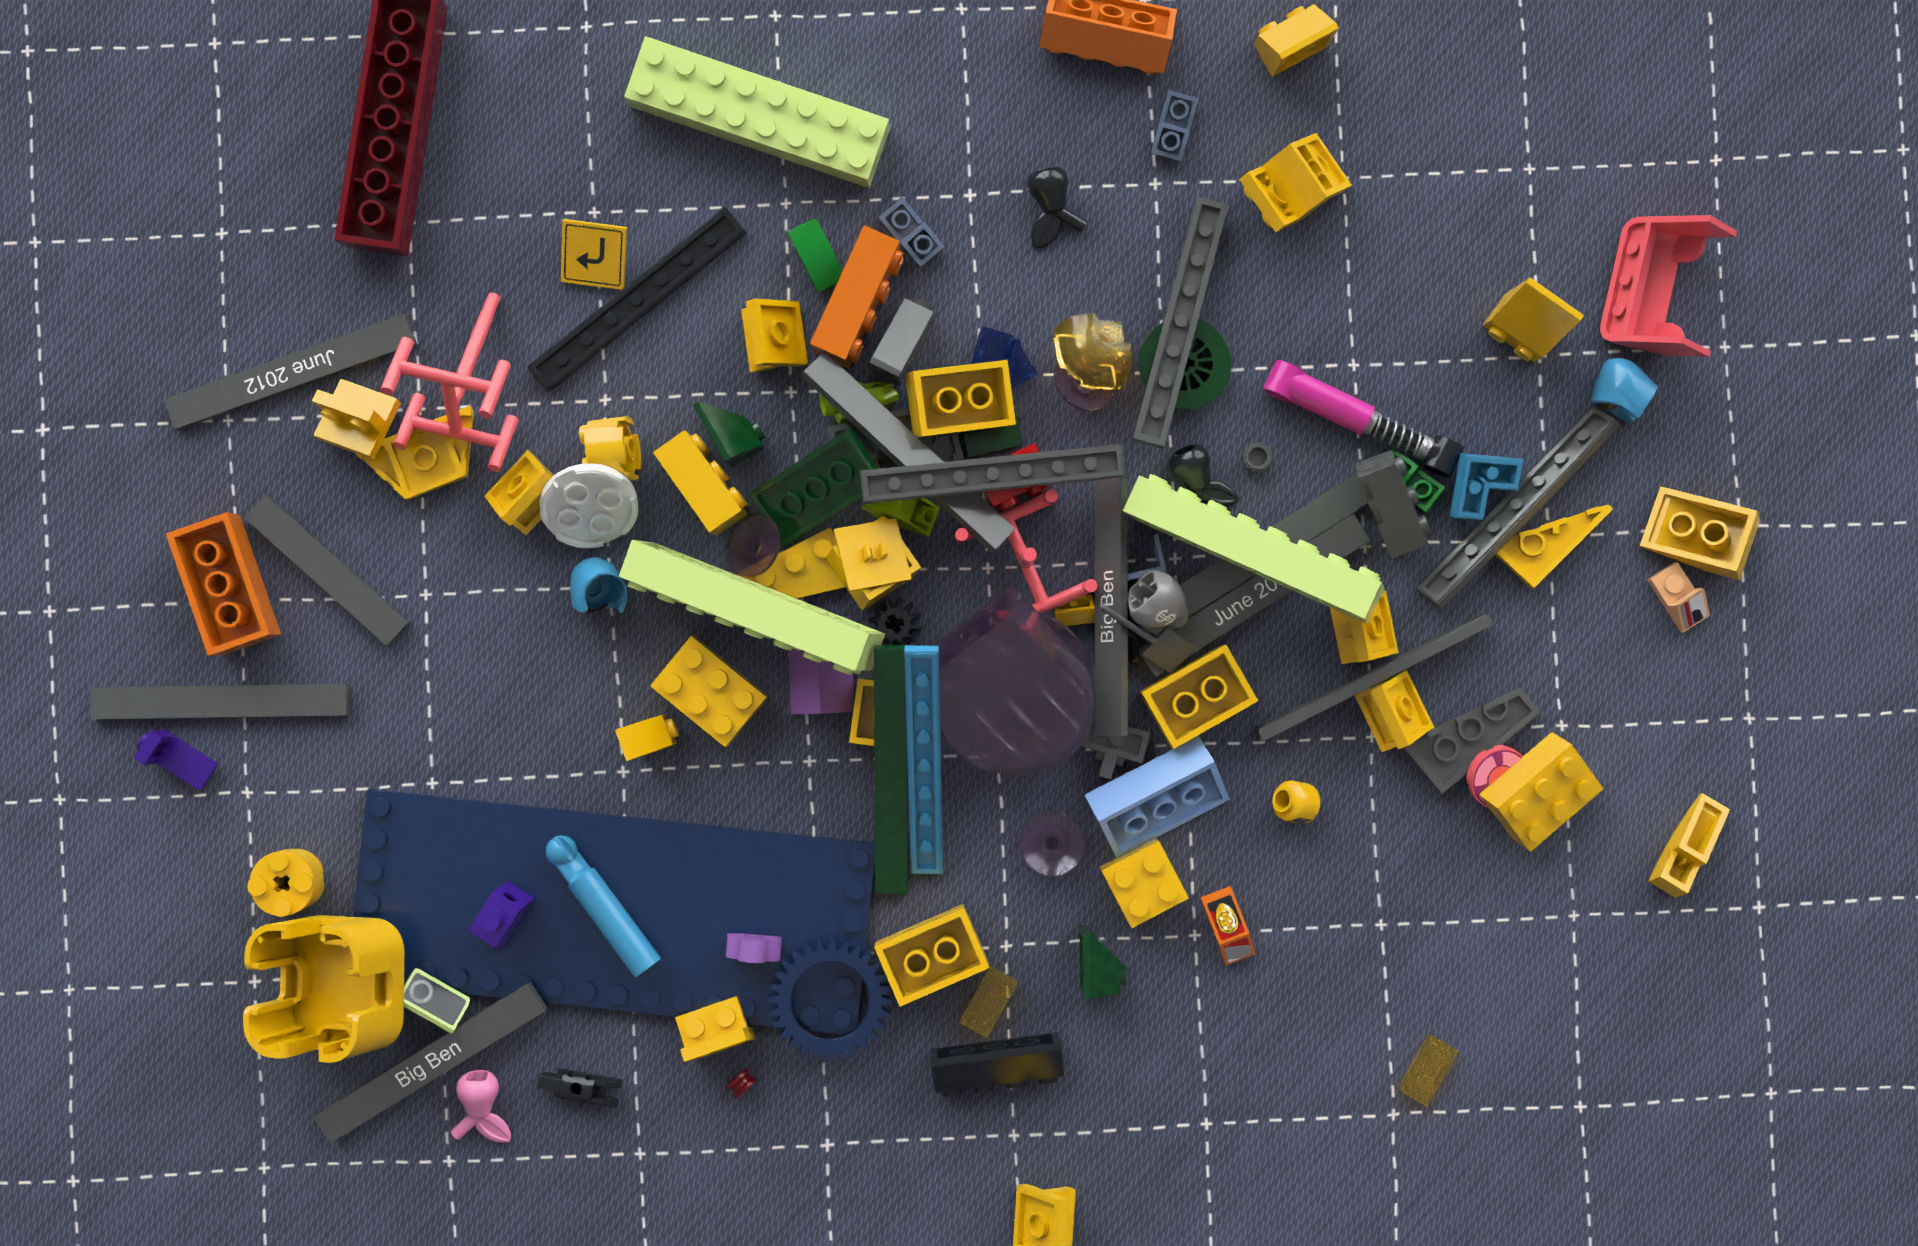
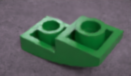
M816 218L787 231L786 233L799 261L803 263L815 291L820 292L838 283L843 270Z
M1393 448L1392 451L1395 458L1402 457L1408 475L1403 476L1407 488L1413 486L1420 504L1415 505V508L1427 516L1446 492V487L1421 471L1419 465Z

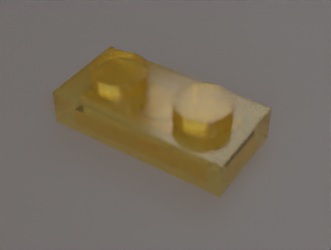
M990 964L959 1023L988 1038L1019 982L1018 979Z
M1428 1033L1397 1089L1428 1107L1458 1055L1459 1050Z

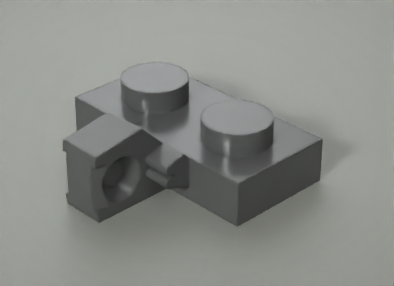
M1088 715L1080 746L1096 751L1094 759L1101 760L1097 777L1111 780L1115 765L1123 766L1125 759L1140 764L1143 763L1151 733L1128 726V736H1095V716Z

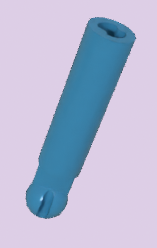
M562 835L550 840L546 847L548 861L556 866L569 884L568 888L632 975L636 978L661 959L660 955L594 867L590 868L578 851L575 841L568 836Z

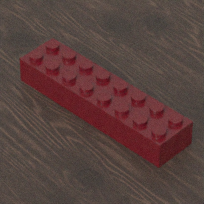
M372 0L334 237L335 241L346 248L405 257L409 255L448 6L443 0Z

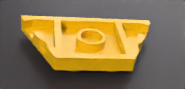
M467 406L459 409L462 427L472 429L473 407ZM446 415L434 419L435 421L448 424ZM413 429L405 450L394 447L393 443L397 435L395 434L383 440L374 460L356 454L373 468L384 481L393 486L394 490L404 499L411 500L467 478L471 442Z

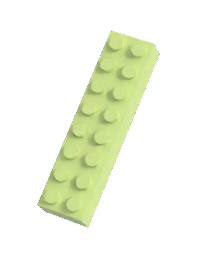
M646 36L624 95L627 103L632 108L867 188L871 186L890 130L889 119Z
M1150 474L1147 479L1139 475L1123 509V512L1132 519L1366 624L1369 623L1385 589L1380 581L1381 578L1378 577L1379 574L1364 567H1360L1359 571L1349 568L1350 564H1348L1347 560L1330 553L1328 558L1319 555L1320 551L1310 543L1299 540L1297 544L1289 541L1290 538L1287 537L1286 533L1269 526L1268 530L1265 531L1259 528L1260 525L1256 523V520L1239 513L1237 518L1230 515L1231 512L1225 506L1209 500L1206 505L1201 503L1202 499L1198 498L1197 494L1185 488L1179 487L1176 492L1172 490V486L1167 484L1166 480Z
M632 540L619 577L629 580L627 586L642 592L647 590L655 592L658 599L675 604V602L687 604L686 610L699 615H704V613L712 616L716 615L714 621L729 627H733V625L745 627L744 633L759 639L763 637L775 639L773 644L777 647L792 651V649L803 650V657L822 663V660L833 662V669L849 675L852 672L860 674L861 671L873 669L874 646L881 645L885 633L655 542Z

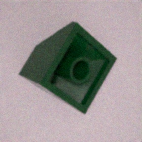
M701 402L692 404L725 462L731 467L765 448L761 440L766 437L757 421L751 424L744 416Z
M1079 925L1080 991L1083 999L1120 994V985H1126V965H1120L1118 956L1088 926Z

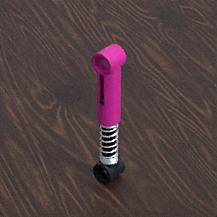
M1282 360L1275 361L1262 389L1265 393L1278 400L1300 406L1359 435L1363 433L1369 435L1372 433L1373 438L1378 436L1381 438V441H1388L1389 445L1391 443L1397 445V449L1399 447L1405 449V453L1410 451L1413 453L1412 456L1419 458V460L1421 459V465L1425 469L1446 478H1451L1459 461L1460 453L1464 450L1461 444L1439 435L1431 438L1426 434L1422 436L1421 432L1414 433L1413 428L1406 429L1405 424L1399 426L1397 421L1391 422L1389 417L1382 418L1381 413L1374 411V406L1308 376L1300 368Z

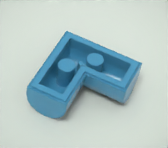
M1460 453L1449 515L1453 518L1484 520L1489 489L1518 491L1524 459Z

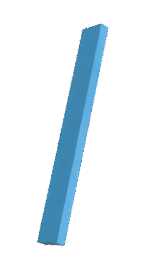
M905 645L911 874H943L939 646Z

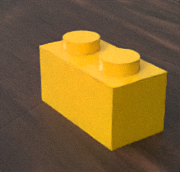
M1085 595L1053 609L1055 626L1062 627L1095 623L1093 596Z

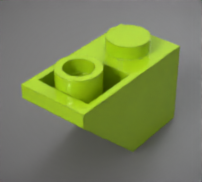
M926 498L863 504L862 509L878 519L883 515L887 519L896 518L898 527L930 537L940 507Z

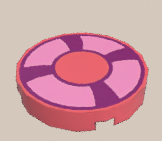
M1504 745L1492 746L1494 748L1488 751L1483 750L1477 754L1470 763L1466 775L1467 784H1469L1471 791L1470 794L1485 807L1488 806L1479 794L1523 757L1511 747Z

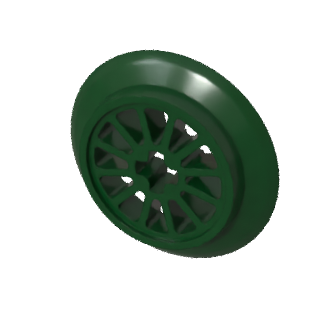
M1198 319L1188 356V362L1193 363V367H1188L1186 372H1184L1183 378L1186 391L1179 390L1175 405L1177 409L1198 408L1211 402L1222 392L1230 376L1231 355L1224 337L1216 328L1201 319ZM1163 322L1147 335L1139 353V372L1145 387L1147 386ZM1197 340L1203 347L1192 353L1194 342ZM1204 350L1208 351L1210 358H1197ZM1211 363V371L1199 367L1198 364ZM1195 371L1207 375L1208 379L1206 382H1202ZM1189 376L1199 386L1198 388L1193 390L1190 388Z

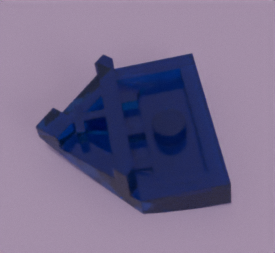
M984 326L980 328L971 364L1008 360L1011 389L1038 375L1034 365H1031L1022 349L1020 339H1015L1013 335Z

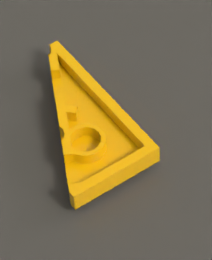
M1609 504L1601 507L1597 506L1583 513L1568 518L1565 517L1532 530L1520 532L1513 536L1495 556L1533 590L1613 508Z

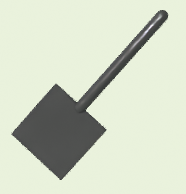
M1101 604L1099 606L1101 611L1149 641L1150 644L1142 652V655L1169 673H1172L1196 648V645L1167 626L1154 638L1106 605Z

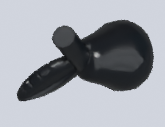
M1058 166L1034 172L1027 181L1030 195L1044 212L1038 217L1032 229L1031 240L1033 247L1036 249L1043 248L1052 243L1059 235L1063 222L1082 232L1087 223V220L1065 208L1069 181L1065 170Z
M1191 444L1172 454L1169 459V467L1172 474L1189 491L1197 494V497L1202 499L1205 504H1208V501L1211 500L1229 507L1238 502L1236 492L1229 485L1220 481H1210V456L1205 447Z

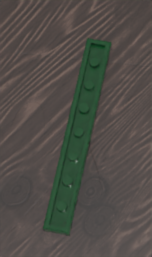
M904 645L874 646L875 893L907 894L908 760Z

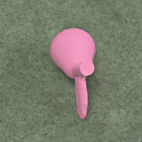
M473 1070L462 1075L458 1080L456 1093L463 1104L467 1116L451 1130V1134L455 1139L460 1140L469 1130L476 1126L477 1130L491 1141L498 1143L510 1142L511 1132L508 1125L499 1116L491 1113L493 1103L499 1092L498 1079L493 1073L486 1070Z

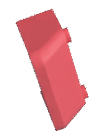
M1711 215L1646 216L1630 219L1624 225L1621 232L1600 325L1602 337L1617 345L1666 356L1710 357L1711 351L1685 338L1681 327L1674 323L1665 322L1678 264L1697 260L1704 252L1707 238L1737 237L1738 231Z

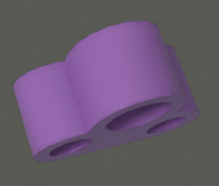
M728 933L725 957L747 963L780 961L782 937Z

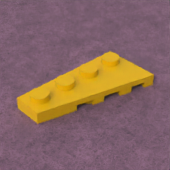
M831 527L737 574L796 599L846 588L826 559L832 547L837 545Z

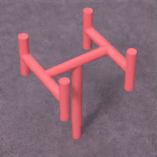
M492 292L488 294L456 373L407 362L414 341L408 337L401 338L380 391L388 396L393 395L401 374L438 382L441 385L448 424L419 417L426 398L420 393H414L393 443L397 449L405 450L413 429L493 447L494 450L488 464V469L494 472L500 471L519 419L516 416L507 415L498 436L462 427L458 408L466 389L484 393L485 397L478 413L481 417L490 419L509 373L511 364L506 360H499L491 381L471 377L500 301L498 294Z
M1050 489L1045 494L999 513L1015 528L1008 536V539L1036 603L998 618L993 624V628L997 632H1002L1090 594L1097 589L1096 581L1089 579L1047 597L1033 564L1037 553L1033 548H1026L1017 528L1015 520L1055 504L1058 499V493L1054 489ZM959 528L955 533V540L961 545L975 538L965 528Z

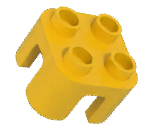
M316 915L266 924L256 929L247 941L244 965L249 970H265L280 966V994L276 1000L245 1008L243 1027L250 1046L262 1056L279 1059L319 1050V1062L333 1063L385 1048L392 1044L401 1032L404 1018L405 950L398 930L388 921L379 918Z

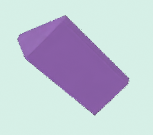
M842 616L851 620V616ZM788 650L791 714L853 712L855 703L853 672L849 675L833 669V662L822 660V663L807 659L803 657V650Z

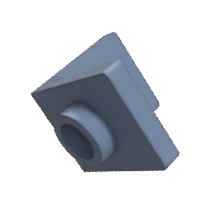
M1158 534L1151 536L1157 567L1127 574V581L1136 579L1137 583L1145 573L1152 570L1167 572Z

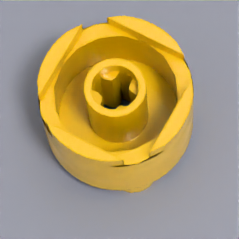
M631 417L588 421L587 425L580 426L579 437L582 445H585L586 455L582 459V464L605 465L619 471L630 481L638 480L639 476L634 474V472L641 469V448L638 434H631L629 426L635 425Z
M291 848L270 853L260 859L254 866L247 884L248 892L257 906L268 914L284 917L298 913L313 906L322 896L325 888L323 865L315 855L304 849ZM286 876H288V877L290 878V880L288 881V885H289L290 887H287L286 884H285V883H286V880H285V877H286Z

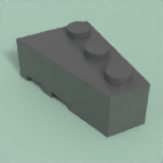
M1390 450L1356 463L1359 483L1364 488L1368 504L1374 513L1378 528L1391 558L1429 545L1426 535L1431 533L1425 515L1418 517L1415 505L1420 504L1414 487L1407 488L1403 476L1408 475L1402 457L1395 458L1393 451Z

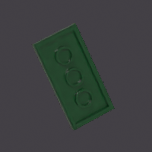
M850 427L748 494L783 547L862 499L860 471L878 468Z

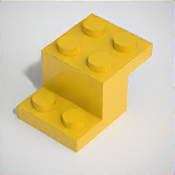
M1317 133L1290 143L1263 166L1249 171L1239 179L1244 186L1246 196L1256 203L1262 212L1264 222L1273 228L1275 233L1303 220L1327 200L1352 186Z

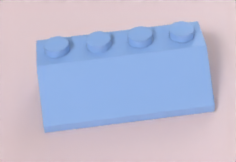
M1199 736L1085 794L1090 808L1116 858L1230 800L1215 761Z

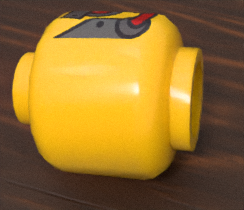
M1294 780L1284 781L1274 792L1272 798L1273 809L1279 819L1283 821L1306 824L1314 820L1319 812L1320 795L1318 790L1311 784Z

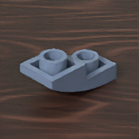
M1168 90L1151 153L1182 161L1199 98Z
M903 197L899 198L877 217L892 237L900 241V246L919 267L945 247Z

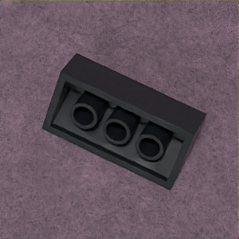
M1058 1032L931 1049L930 1064L935 1093L943 1092L945 1097L957 1096L962 1094V1090L975 1088V1092H988L994 1090V1085L1006 1084L1007 1088H1018L1025 1086L1026 1081L1038 1080L1040 1084L1057 1082V1077L1064 1076Z

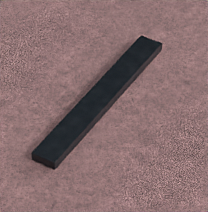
M724 207L528 365V369L545 390L551 392L746 234L745 230L728 209Z

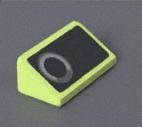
M415 968L404 983V1007L449 1033H453L470 1003V998L424 971Z

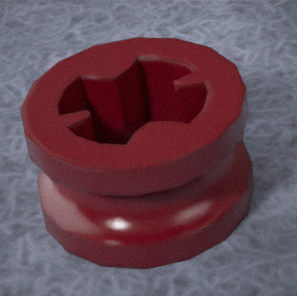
M747 1067L741 1070L725 1086L727 1090H733V1097L735 1099L741 1096L757 1080L755 1076L750 1077L748 1075L749 1070Z

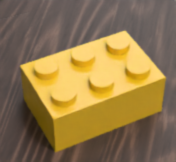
M1008 360L917 370L905 374L912 432L917 438L1016 425Z
M684 430L653 452L709 533L718 536L748 515L744 510L748 503L738 489H735L734 486L729 488L725 481L730 479L716 460L712 462L709 460L707 455L711 451L696 433L692 436Z
M690 636L650 685L724 747L730 746L770 697L696 636Z
M1226 644L1218 646L1139 691L1150 714L1172 749L1177 748L1258 702L1257 697Z
M1551 732L1482 791L1479 796L1509 836L1531 852L1604 788L1573 745Z
M964 904L878 940L874 945L900 1007L989 968V961Z

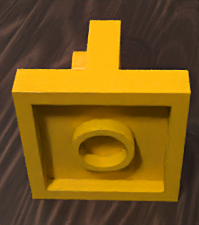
M756 298L746 301L747 308L741 309L750 372H762L781 366L800 367L807 365L808 359L799 301Z
M340 379L333 395L317 389L312 399V402L321 409L320 414L322 415L314 436L320 441L374 460L401 402L397 398Z
M527 450L486 493L485 498L504 522L509 526L514 525L524 535H527L541 520L540 496L544 486L554 474L533 453Z
M1386 590L1383 591L1368 624L1330 608L1341 664L1370 661L1399 653Z
M1407 669L1354 695L1381 752L1395 747L1399 750L1409 746L1434 728Z
M739 996L675 1017L684 1044V1048L680 1049L684 1062L697 1060L756 1039L753 1028L747 1025Z
M1029 1184L1017 1185L1013 1246H1072L1076 1189L1066 1186L1043 1190Z

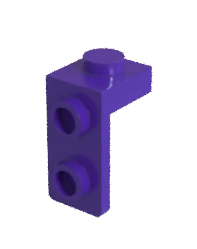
M166 729L145 733L137 744L136 748L139 750L134 756V759L143 765H160L197 790L205 787L218 766L216 761Z

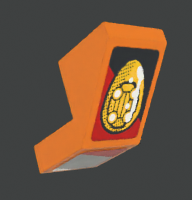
M1231 886L1200 897L1225 965L1255 955L1250 933Z

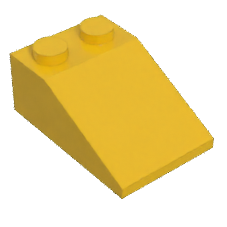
M1529 277L1504 294L1482 326L1489 330L1488 335L1500 343L1506 342L1514 347V353L1525 361L1532 360L1535 362L1543 358L1581 321L1584 315Z
M1660 486L1640 547L1703 571L1740 581L1760 523L1757 510Z

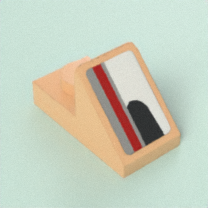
M1673 562L1647 579L1681 633L1686 632L1710 616L1705 590L1703 588H1694L1678 562Z

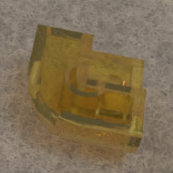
M1090 313L1070 317L1054 328L1053 336L1061 370L1066 369L1072 377L1081 382L1080 386L1108 390H1121L1124 387L1131 368L1132 352L1131 343H1124L1121 322L1097 320V314Z

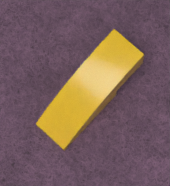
M1703 793L1699 794L1668 841L1648 882L1675 898L1688 894L1699 867L1707 864L1730 809Z

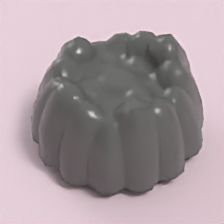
M1257 441L1248 444L1241 455L1244 467L1252 472L1266 470L1271 465L1273 459L1271 456L1272 451L1269 450V447L1263 442L1259 443Z

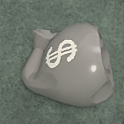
M1160 570L1148 571L1129 589L1128 608L1130 616L1134 622L1142 626V629L1154 638L1166 626L1171 630H1176L1187 624L1189 609L1186 597L1177 580L1168 573Z

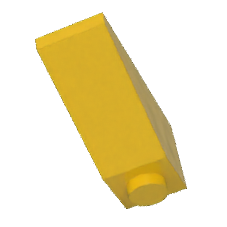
M667 714L615 730L626 761L677 744L675 737L679 736L674 719H668Z

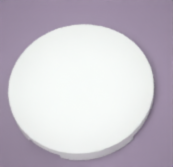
M601 464L574 465L555 474L544 486L540 496L541 520L556 536L557 540L567 545L578 548L603 547V543L612 541L621 535H626L635 524L638 516L637 493L631 481L611 467Z

